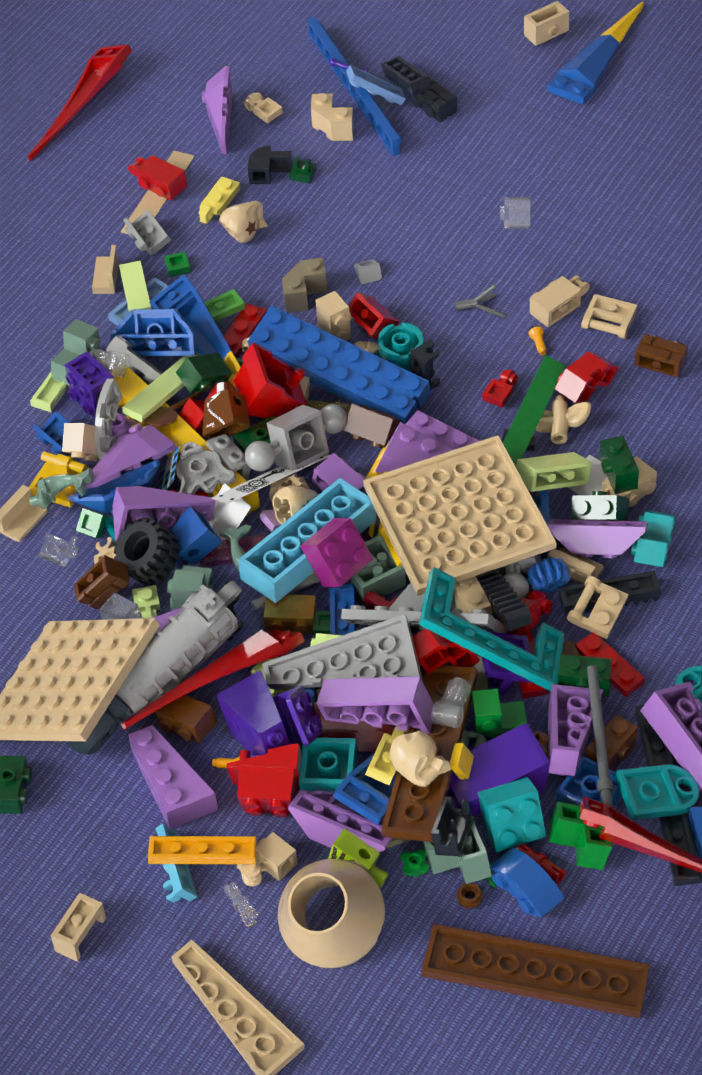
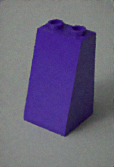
M261 671L216 694L230 735L246 750L251 751L254 757L267 754L268 749L290 745L282 720Z
M522 724L470 750L474 759L469 779L460 780L453 771L447 796L452 797L454 806L458 809H462L461 803L463 799L466 800L469 804L471 815L477 816L482 814L478 792L528 777L538 790V795H542L546 786L550 761L528 724Z

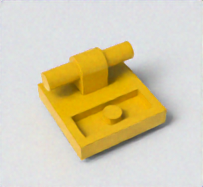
M44 451L41 455V460L46 462L28 488L31 489L32 495L36 496L38 480L60 474L78 475L89 467L86 464L74 461L72 457L62 454L55 455ZM71 485L59 492L54 503L71 508L74 502L69 501L67 496L78 492L75 485Z

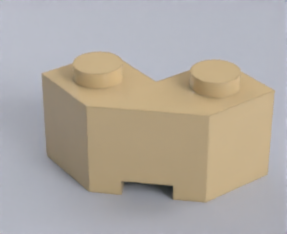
M312 94V127L325 132L326 137L332 141H353V107L334 108L333 94Z

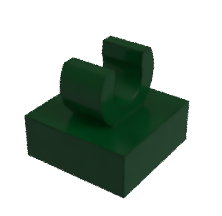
M296 157L289 173L290 180L310 184L316 172V163H311L310 159L300 161V158Z

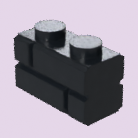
M429 77L431 89L413 97L411 95V102L416 108L419 107L424 110L428 117H433L437 121L442 122L448 116L450 117L457 112V97Z

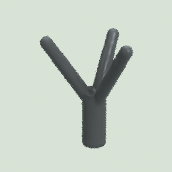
M493 284L473 299L456 302L457 311L476 307L498 317H506L501 312L479 304L496 297V293L489 294L497 287L496 284Z

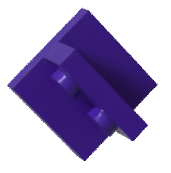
M487 631L531 653L527 636ZM482 657L485 676L491 678L493 689H498L499 695H504L509 686L513 684V681L531 682Z

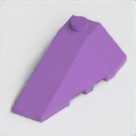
M225 66L206 84V91H202V103H206L207 113L222 154H227L233 103L230 66Z
M141 423L128 427V432L116 440L93 468V481L87 484V488H95L122 475L121 472L141 467L142 462L161 458L175 450L176 445L152 425L142 426Z
M141 486L116 487L113 501L115 541L121 537L120 533L122 530H126L127 525L130 523L134 524L137 519H152L162 526L171 529L190 506L205 516L207 520H211L216 500L211 499V497Z

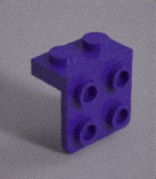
M303 685L272 697L291 744L303 742L305 746L309 745L322 733L321 720L318 715L314 714L311 707L312 698L309 692L304 690Z

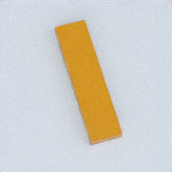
M150 836L148 863L256 864L257 838L256 836Z

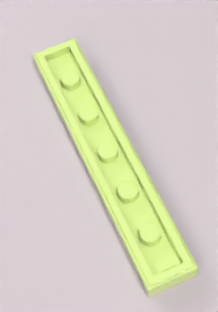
M183 356L126 403L123 406L122 413L143 422L185 386L176 374V371L187 357L192 356Z

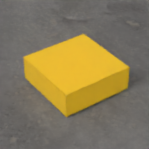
M455 743L450 767L460 780H468L474 756L464 743Z

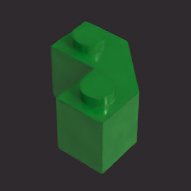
M498 689L472 691V708L476 732L494 739L527 723L523 701L500 703Z
M557 801L548 823L549 842L575 847L577 866L603 870L611 851L612 843L600 839L602 826L599 825V828H595L583 823L584 820L580 819L579 805Z

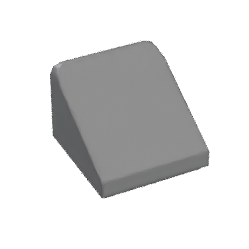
M372 259L354 264V269L361 284L382 279L380 264L376 260Z

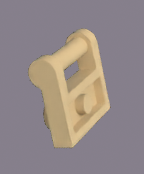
M594 294L583 317L581 328L587 330L592 328L616 334L618 338L626 339L630 325L637 312V305ZM593 317L619 323L621 326L594 320Z
M588 576L584 583L586 587L574 610L569 612L567 620L572 624L608 639L629 594L600 582L596 577ZM595 591L601 595L589 618H586L582 614Z

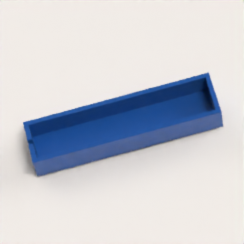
M270 306L247 341L249 346L253 342L268 349L274 357L294 367L295 372L297 369H302L305 372L304 376L310 377V383L353 404H363L400 418L403 424H406L418 409H422L431 394L428 380L274 306Z

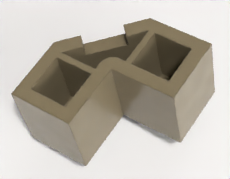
M323 258L301 260L282 278L286 313L307 311V294L327 292Z

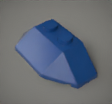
M133 309L117 328L110 333L111 341L115 336H122L133 345L131 349L140 356L196 355L195 332L177 309Z
M158 459L150 460L141 464L142 466L137 469L122 472L120 477L103 485L87 488L86 494L81 497L79 492H75L67 497L69 501L96 512L107 513L108 516L113 515L116 487L141 486L151 488L160 462Z

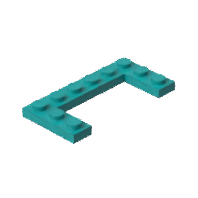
M434 567L429 573L419 625L551 691L552 684H558L564 633L542 623L537 630L533 655L450 613L456 578Z

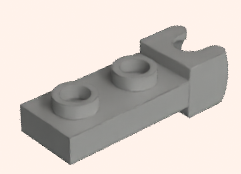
M115 336L106 348V351L117 359H125V364L134 371L139 369L144 373L143 378L150 383L163 374L162 371L131 349L133 345L122 336Z

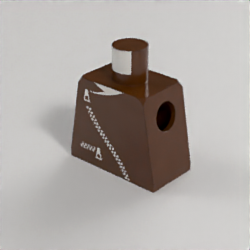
M228 382L218 383L217 394L206 399L204 404L202 434L210 439L223 434L231 437L250 427L245 397L243 394L232 391L231 384Z

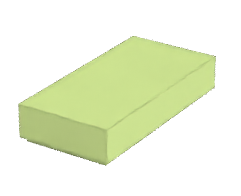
M50 372L30 400L31 406L52 412L69 388V385L52 379V373Z

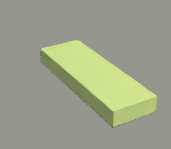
M141 261L120 264L119 269L129 313L133 309H151Z

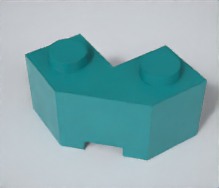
M646 510L644 515H640L639 521H648V527L645 533L638 538V541L632 544L631 555L635 556L634 562L659 567L665 566L676 515Z

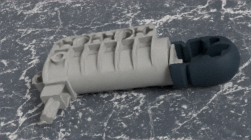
M232 580L216 594L211 588L208 589L202 584L199 590L194 592L182 605L183 609L174 617L170 616L168 618L169 622L160 631L157 630L155 632V636L146 646L86 741H67L70 747L82 754L90 755L96 753L118 728L119 722H124L131 715V712L136 714L192 675L237 630V619L227 606L240 594L242 589Z

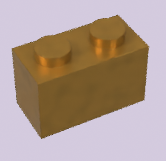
M287 594L277 603L266 597L264 610L265 632L278 629L279 631L301 632L302 635L313 634L317 610L316 596Z

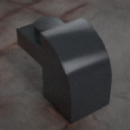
M271 145L263 146L253 151L248 160L249 184H271V173H290L293 167L292 151H271Z

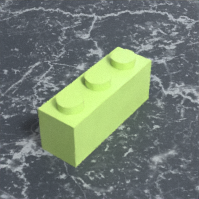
M575 452L517 459L516 469L527 489L534 492L588 484L591 461Z

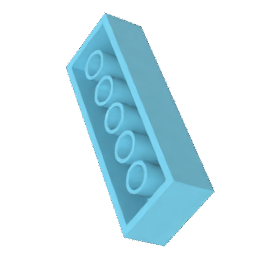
M339 478L238 559L240 579L274 603H277L314 572L300 547L301 544L333 518H351L359 534L376 521V510L369 496Z

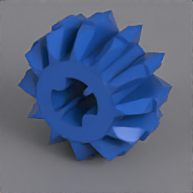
M555 557L536 562V565H532L527 572V579L532 589L544 592L545 594L548 592L553 593L555 590H559V587L566 586L571 578L568 566H566L563 559Z

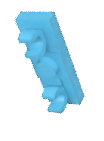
M161 824L156 828L158 836H179L177 831L165 824ZM163 864L165 871L171 879L163 884V888L168 891L173 890L171 894L166 896L167 900L175 903L181 897L190 902L196 899L198 896L188 864Z

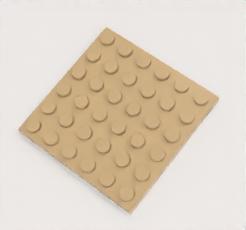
M498 435L363 480L364 488L417 596L425 593L429 573L434 567L455 577L456 583L556 548V541Z
M155 618L49 621L44 626L43 632L37 641L32 644L31 650L24 660L19 663L18 669L12 678L7 681L6 687L0 694V740L86 741L160 624Z

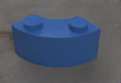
M511 848L490 865L494 883L514 896L520 908L526 914L542 917L565 898L546 871L520 850Z

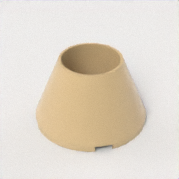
M341 859L320 860L302 868L284 888L278 906L279 929L288 948L301 960L321 968H340L360 960L378 941L377 938L385 921L384 898L376 881L360 866ZM323 888H341L345 897V908L339 921L329 929L311 931L305 917L306 907L311 897Z

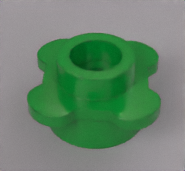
M424 850L412 853L403 852L400 857L401 861L404 862L403 873L407 876L417 877L428 872L429 865L425 861L427 857Z

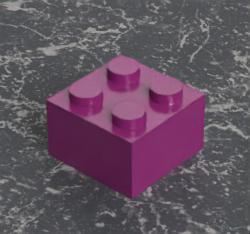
M333 518L300 545L323 587H341L373 560L351 518Z

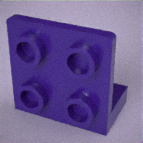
M86 351L65 364V379L69 384L70 390L68 394L75 403L78 402L87 415L91 414L96 418L98 405L96 394L102 391L106 380L114 379V376Z

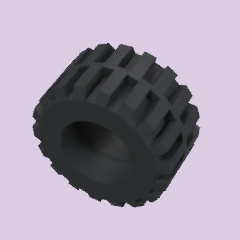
M137 519L134 524H128L127 529L122 530L120 533L121 537L116 540L117 547L114 548V553L116 554L114 560L125 563L128 568L129 577L145 585H154L155 582L160 583L163 581V577L170 575L171 569L174 570L176 567V560H179L180 555L177 552L180 551V545L177 544L179 540L175 533L152 519Z

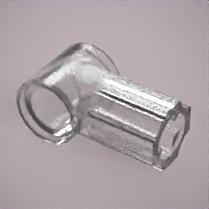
M95 348L88 352L112 375L125 377L130 355L114 351L107 352Z
M455 677L453 680H449L441 701H436L433 706L431 722L437 725L460 728L464 716V706L471 692V685L462 678Z

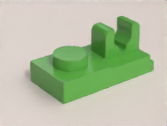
M234 289L205 302L217 324L221 322L222 318L245 309L244 301Z

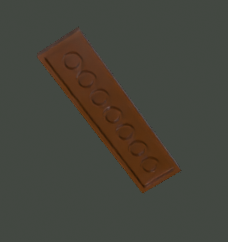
M442 665L429 674L425 671L423 676V684L436 708L431 731L428 735L437 746V756H443L445 760L449 761V764L455 743H461L472 700V691H474L478 677L477 668ZM409 727L408 734L420 731V729ZM451 769V771L444 774H439L426 787L415 785L397 771L381 829L382 836L433 842L431 832L443 798L447 796L453 770Z
M433 924L421 975L422 977L640 1018L650 964Z

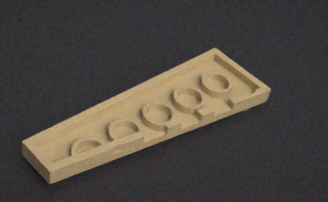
M190 940L171 956L173 964L256 1075H276L305 1049L304 1043L193 940Z

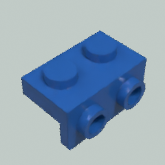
M57 411L54 412L42 428L36 424L32 427L38 432L36 437L45 445L48 443L53 445L50 449L56 455L62 454L71 457L70 453L62 451L64 423L70 422Z

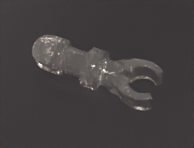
M231 882L230 886L225 884L224 891L228 898L232 899V905L236 911H239L244 924L247 927L257 924L254 918L258 917V914L249 905L247 897L241 895L237 884Z

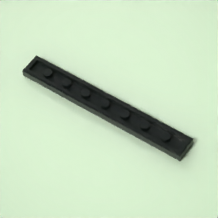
M644 705L635 706L647 767L675 765L673 754L640 711ZM687 814L659 817L664 840L696 856ZM669 862L674 886L701 883L700 872Z

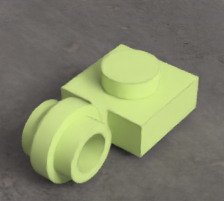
M156 585L132 589L136 614L141 613L142 618L156 617V610H161Z

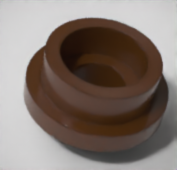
M464 883L457 890V902L466 909L476 908L483 901V891L475 883ZM468 895L474 896V898L471 899L465 897Z

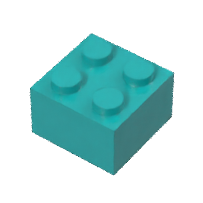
M316 738L309 745L305 746L303 744L299 778L300 789L308 790V792H335L346 776L358 767L359 753L356 739Z
M528 777L478 792L486 837L496 852L546 837L538 790Z

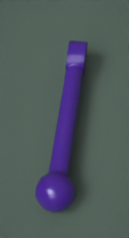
M331 58L329 61L331 66L337 65L348 69L350 66L338 62L335 58ZM366 68L361 69L368 73V70Z

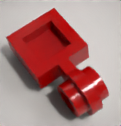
M511 369L503 370L499 380L492 379L482 393V400L503 408L514 392L513 387L518 380V374H515V371Z

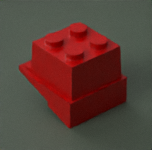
M252 342L243 355V364L233 380L236 391L245 397L248 415L261 418H269L271 416L277 418L295 409L296 406H308L299 383L304 377L305 372L302 369H297L295 372L294 367L274 357L268 349Z
M299 744L268 749L267 754L251 758V751L241 750L240 760L227 763L226 768L233 785H238L237 798L243 812H247L251 816L273 813L275 817H288V814H291L288 810L289 805L298 794L300 786L302 753Z

